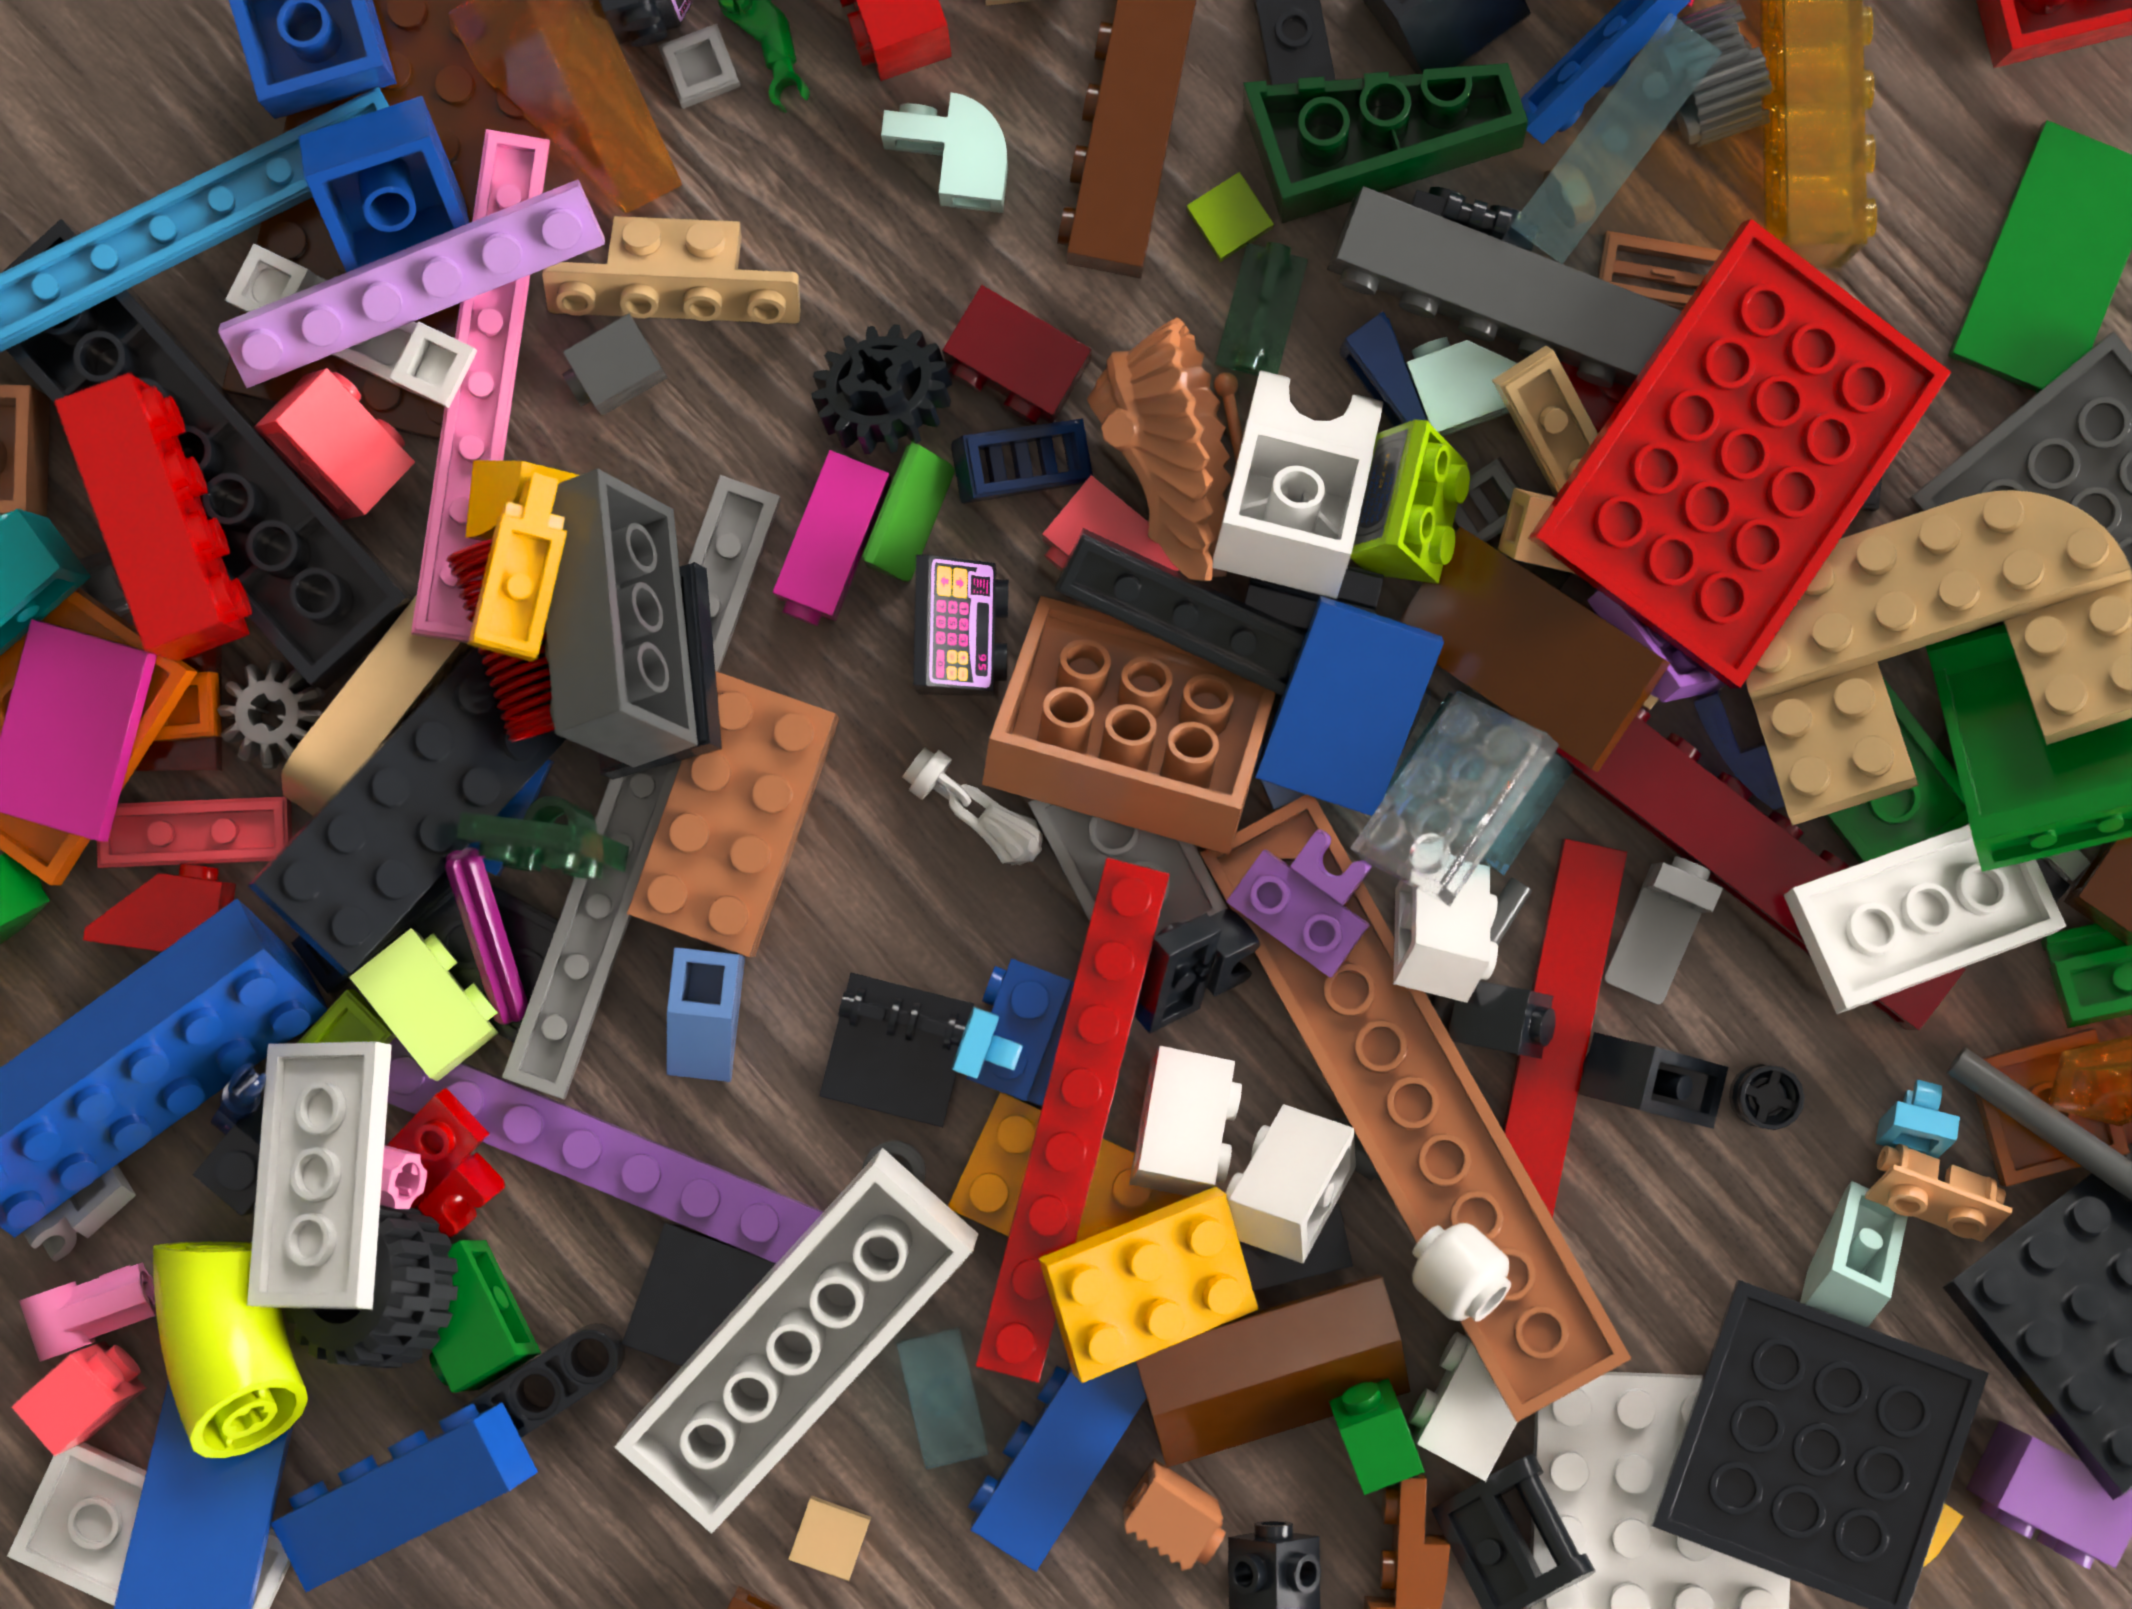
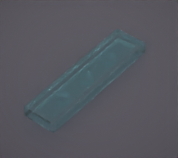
M1669 13L1511 227L1556 261L1563 264L1722 51Z

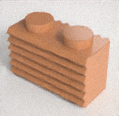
M1155 1458L1151 1461L1123 1504L1126 1534L1136 1532L1137 1541L1147 1539L1148 1549L1158 1547L1159 1556L1169 1554L1170 1563L1180 1561L1181 1570L1191 1569L1196 1560L1206 1565L1220 1546L1226 1532L1221 1529L1223 1517L1218 1500L1170 1468H1166L1164 1464Z

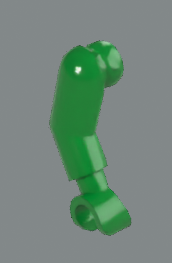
M718 0L723 14L761 44L766 68L772 70L774 78L769 86L768 94L777 109L782 113H787L780 97L782 91L791 85L797 86L801 96L807 101L810 97L809 88L798 74L794 72L793 64L796 62L790 24L785 14L770 0Z

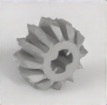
M271 660L267 667L266 676L256 665L249 664L244 667V675L249 685L247 688L234 681H228L225 685V690L238 698L236 705H219L217 711L222 717L236 720V723L227 727L221 733V736L225 742L229 743L244 739L239 747L238 757L240 759L250 762L260 753L262 766L268 769H276L280 762L281 752L286 760H288L297 747L298 742L308 733L311 723H315L323 714L322 711L311 710L310 706L321 701L325 697V692L323 689L315 686L304 689L307 681L296 668L286 677L284 662ZM269 701L285 706V716H277L283 720V723L278 728L262 723V713H270L264 709Z

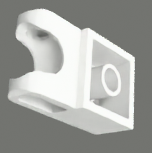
M1260 371L1213 556V568L1337 599L1352 553L1383 401L1355 394L1352 395L1351 403L1343 416L1332 421H1316L1300 414L1290 402L1289 384L1291 379L1282 375Z

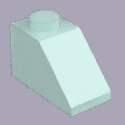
M1447 337L1427 342L1412 350L1414 359L1406 362L1407 368L1427 421L1442 437L1509 413L1492 380L1516 365V362L1468 340L1450 346Z
M1851 1181L1844 1191L1808 1268L1800 1303L1868 1328L1891 1298L1908 1216L1899 1215L1887 1206L1865 1199V1194L1869 1188Z

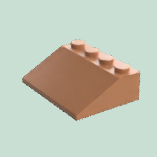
M1040 596L989 738L982 785L1230 855L1277 693L1105 613Z

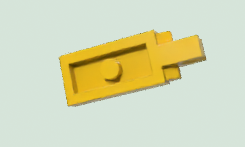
M532 472L531 477L525 478L519 504L508 501L504 504L502 514L497 519L468 645L531 662L537 659L567 531L562 530L564 517L551 514L559 479Z

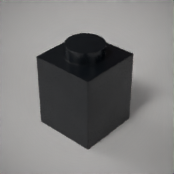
M1479 981L1467 1003L1455 1000L1448 1034L1453 1042L1542 1059L1543 1048L1550 1043L1555 1030L1556 1016L1555 1011L1551 1008L1553 996L1531 990Z

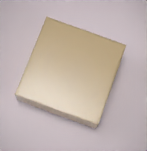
M811 1496L788 1560L849 1581L871 1516Z

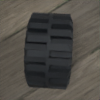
M380 1205L372 1309L286 1308L284 1312L287 1323L296 1324L293 1336L299 1345L309 1346L308 1353L316 1359L342 1365L392 1369L401 1368L403 1363L413 1364L423 1358V1349H433L439 1342L440 1337L437 1332L439 1328L448 1327L453 1315L448 1311L450 1301H457L458 1286H452V1275L458 1273L457 1261L455 1258H449L448 1256L452 1244L447 1234L438 1233L440 1224L430 1216H423L420 1210L414 1208L395 1209Z

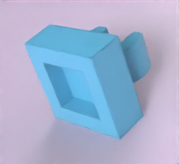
M973 1006L951 1068L954 1071L976 1079L979 1076L984 1060L1015 1070L1023 1045L994 1035L999 1016Z
M1917 1079L1914 1091L1907 1090L1903 1102L1897 1101L1879 1119L1875 1144L1887 1145L1893 1148L1898 1144H1903L1910 1149L1938 1159L1957 1141L1960 1116L1938 1111L1942 1098V1085Z

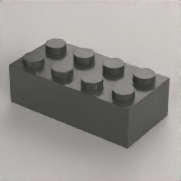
M598 468L558 483L551 514L564 517L562 530L567 531L546 619L547 639L545 641V655L550 667L552 690L550 714L555 724V734L632 767L697 746L674 509Z

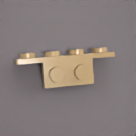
M614 216L607 264L560 262L543 269L542 274L547 310L550 313L574 316H625L630 313L634 318L743 321L763 324H796L800 321L799 276L795 272L738 270L741 246L740 222Z

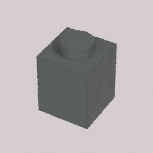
M630 313L563 351L572 367L562 374L581 407L592 401L602 416L668 378Z

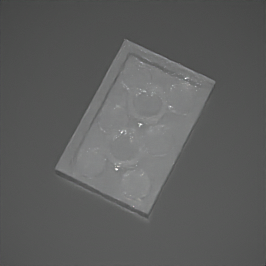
M1457 691L1350 849L1368 863L1450 907L1559 745L1547 733Z

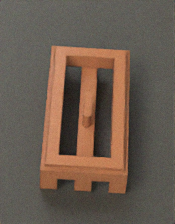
M1606 231L1603 236V250L1599 260L1598 278L1682 311L1692 295L1611 282L1612 276L1619 275L1697 289L1706 275L1615 260L1617 250L1713 266L1723 250Z

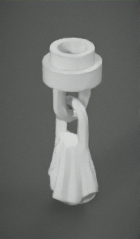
M926 747L923 748L902 777L911 784L909 791L923 800L934 789L948 799L949 807L955 816L973 828L988 843L1002 864L1022 865L1026 862L1034 861L1042 851L1041 845L1043 841V834L1039 829L1036 819L1002 807L977 787L967 784L959 785L945 774L952 759L940 750L934 754ZM970 797L985 808L979 819L964 808L970 805L972 801Z

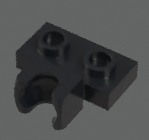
M1227 908L1212 916L1204 913L1184 924L1181 922L1172 923L1157 934L1152 942V949L1135 1012V1017L1149 1034L1199 1010L1206 989L1213 996H1217L1242 984L1251 977L1252 972L1239 961L1254 953L1259 948L1260 942L1245 920L1235 911Z

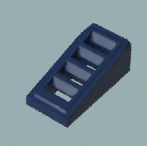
M1383 311L1345 338L1340 348V355L1373 399L1383 401L1382 412L1393 427L1415 419L1427 421L1390 320Z
M1083 418L963 435L951 443L959 496L962 504L1084 484L1091 475L1093 476ZM1062 436L1068 471L1058 473L1052 438ZM1036 441L1042 471L1040 476H1033L1028 442ZM1010 445L1016 479L1007 480L1002 446ZM979 450H985L990 483L984 484Z

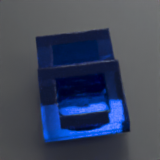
M1719 691L1694 699L1696 710L1713 745L1739 780L1773 810L1785 807L1765 742L1740 750Z

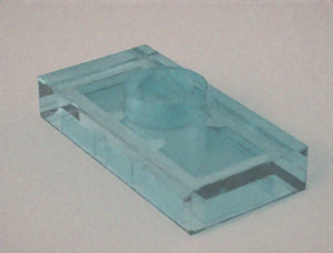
M960 1327L898 1341L897 1348L926 1470L989 1455Z

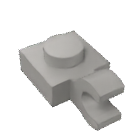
M117 1164L89 1186L83 1188L44 1216L36 1224L23 1231V1234L34 1249L43 1244L50 1258L56 1262L72 1251L77 1241V1232L89 1238L131 1201L136 1194Z

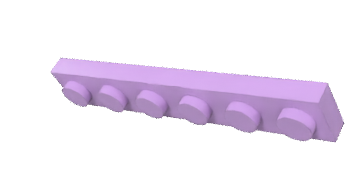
M577 179L220 323L218 332L246 388H250L605 245V239L580 181Z

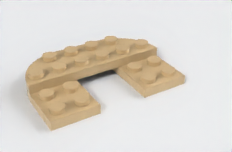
M2011 490L1968 496L1841 538L1746 679L1748 693L1755 708L1792 826L1919 786L1878 661L2004 621L2046 745L2132 718V571L2125 554L2111 534L2093 517L2063 500L2034 492Z

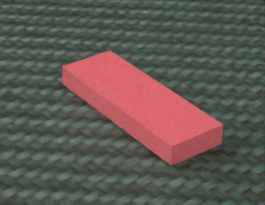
M286 797L118 803L108 841H97V868L180 865V863L200 865L270 862L292 839L291 801Z

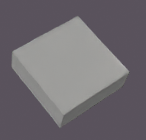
M717 23L658 45L682 109L741 87Z

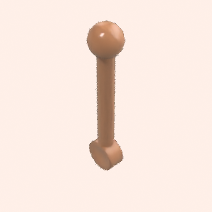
M1223 372L1215 378L1214 389L1223 399L1234 457L1237 462L1243 438L1234 395L1238 389V380L1233 374Z

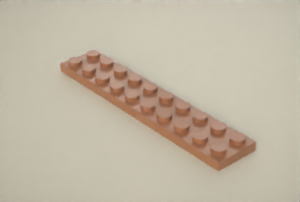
M1309 795L1298 798L1238 831L1235 835L1230 855L1210 849L1200 852L1204 864L1225 901L1228 900L1264 849H1267L1291 866L1311 836L1318 829L1327 832L1331 836V844L1323 856L1325 869L1333 875L1340 876L1352 864L1316 798ZM1364 883L1360 884L1344 906L1368 922L1370 926L1332 978L1328 977L1227 903L1228 907L1240 915L1257 936L1260 942L1259 948L1254 952L1350 1126L1354 1128L1355 1135L1416 1244L1430 1229L1437 1225L1446 1230L1459 1223H1468L1476 1227L1507 1256L1509 1271L1506 1278L1511 1282V1287L1504 1299L1485 1318L1475 1321L1469 1317L1460 1321L1515 1422H1519L1631 1360L1632 1358L1426 993L1393 984L1394 936Z

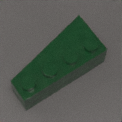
M1508 63L1424 69L1423 74L1389 76V72L1364 73L1363 78L1325 81L1324 76L1298 78V83L1267 85L1266 81L1243 82V110L1282 224L1352 202L1363 186L1377 192H1384L1523 148L1528 119Z

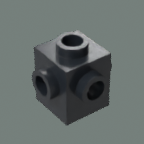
M1260 1521L1254 1523V1533L1228 1537L1229 1609H1320L1321 1566L1319 1536L1293 1533L1292 1522Z

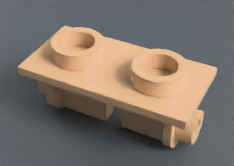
M1898 1144L1895 1148L1887 1145L1883 1147L1877 1160V1169L1886 1173L1866 1192L1865 1199L1887 1206L1899 1215L1916 1217L1946 1228L1958 1237L1972 1238L1983 1242L2012 1214V1208L2003 1205L2006 1191L1997 1187L1996 1179L1985 1177L1951 1164L1946 1169L1945 1182L1938 1180L1940 1159L1910 1149L1903 1144Z

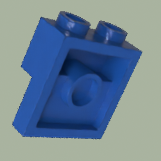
M1011 958L1007 970L995 966L982 1002L992 1005L991 1013L999 1016L993 1034L1023 1045L1015 1070L984 1060L978 1078L967 1075L966 1079L1042 1106L1074 981Z

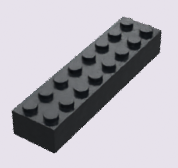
M60 219L4 271L81 233ZM131 288L6 349L53 402L128 373L151 387L156 386L164 398L171 396L174 399L183 418L186 430L185 433L177 435L185 458L193 456L196 459L206 481L208 493L201 495L200 499L209 520L215 517L219 521L229 545L230 554L223 556L222 559L230 581L236 578L240 580L252 609V615L248 617L310 685L323 690L328 689L383 638L413 600L409 592L348 525L254 429L255 423Z

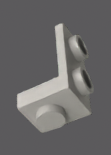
M1675 856L1672 865L1665 862L1651 864L1604 972L1603 980L1605 983L1653 1004L1663 1003L1701 914L1714 911L1723 890L1722 887L1707 881L1711 873L1710 870Z

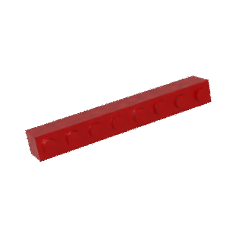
M1106 858L977 1356L976 1367L1038 1383L1040 1381L1056 1315L1038 1258L1073 1245L1076 1242L1170 876L1169 873L1111 858Z

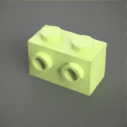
M411 928L349 978L428 1077L439 1081L498 1034V1031L489 1021L498 1012L474 983L465 990L449 971L458 962L434 933L424 940L418 932Z

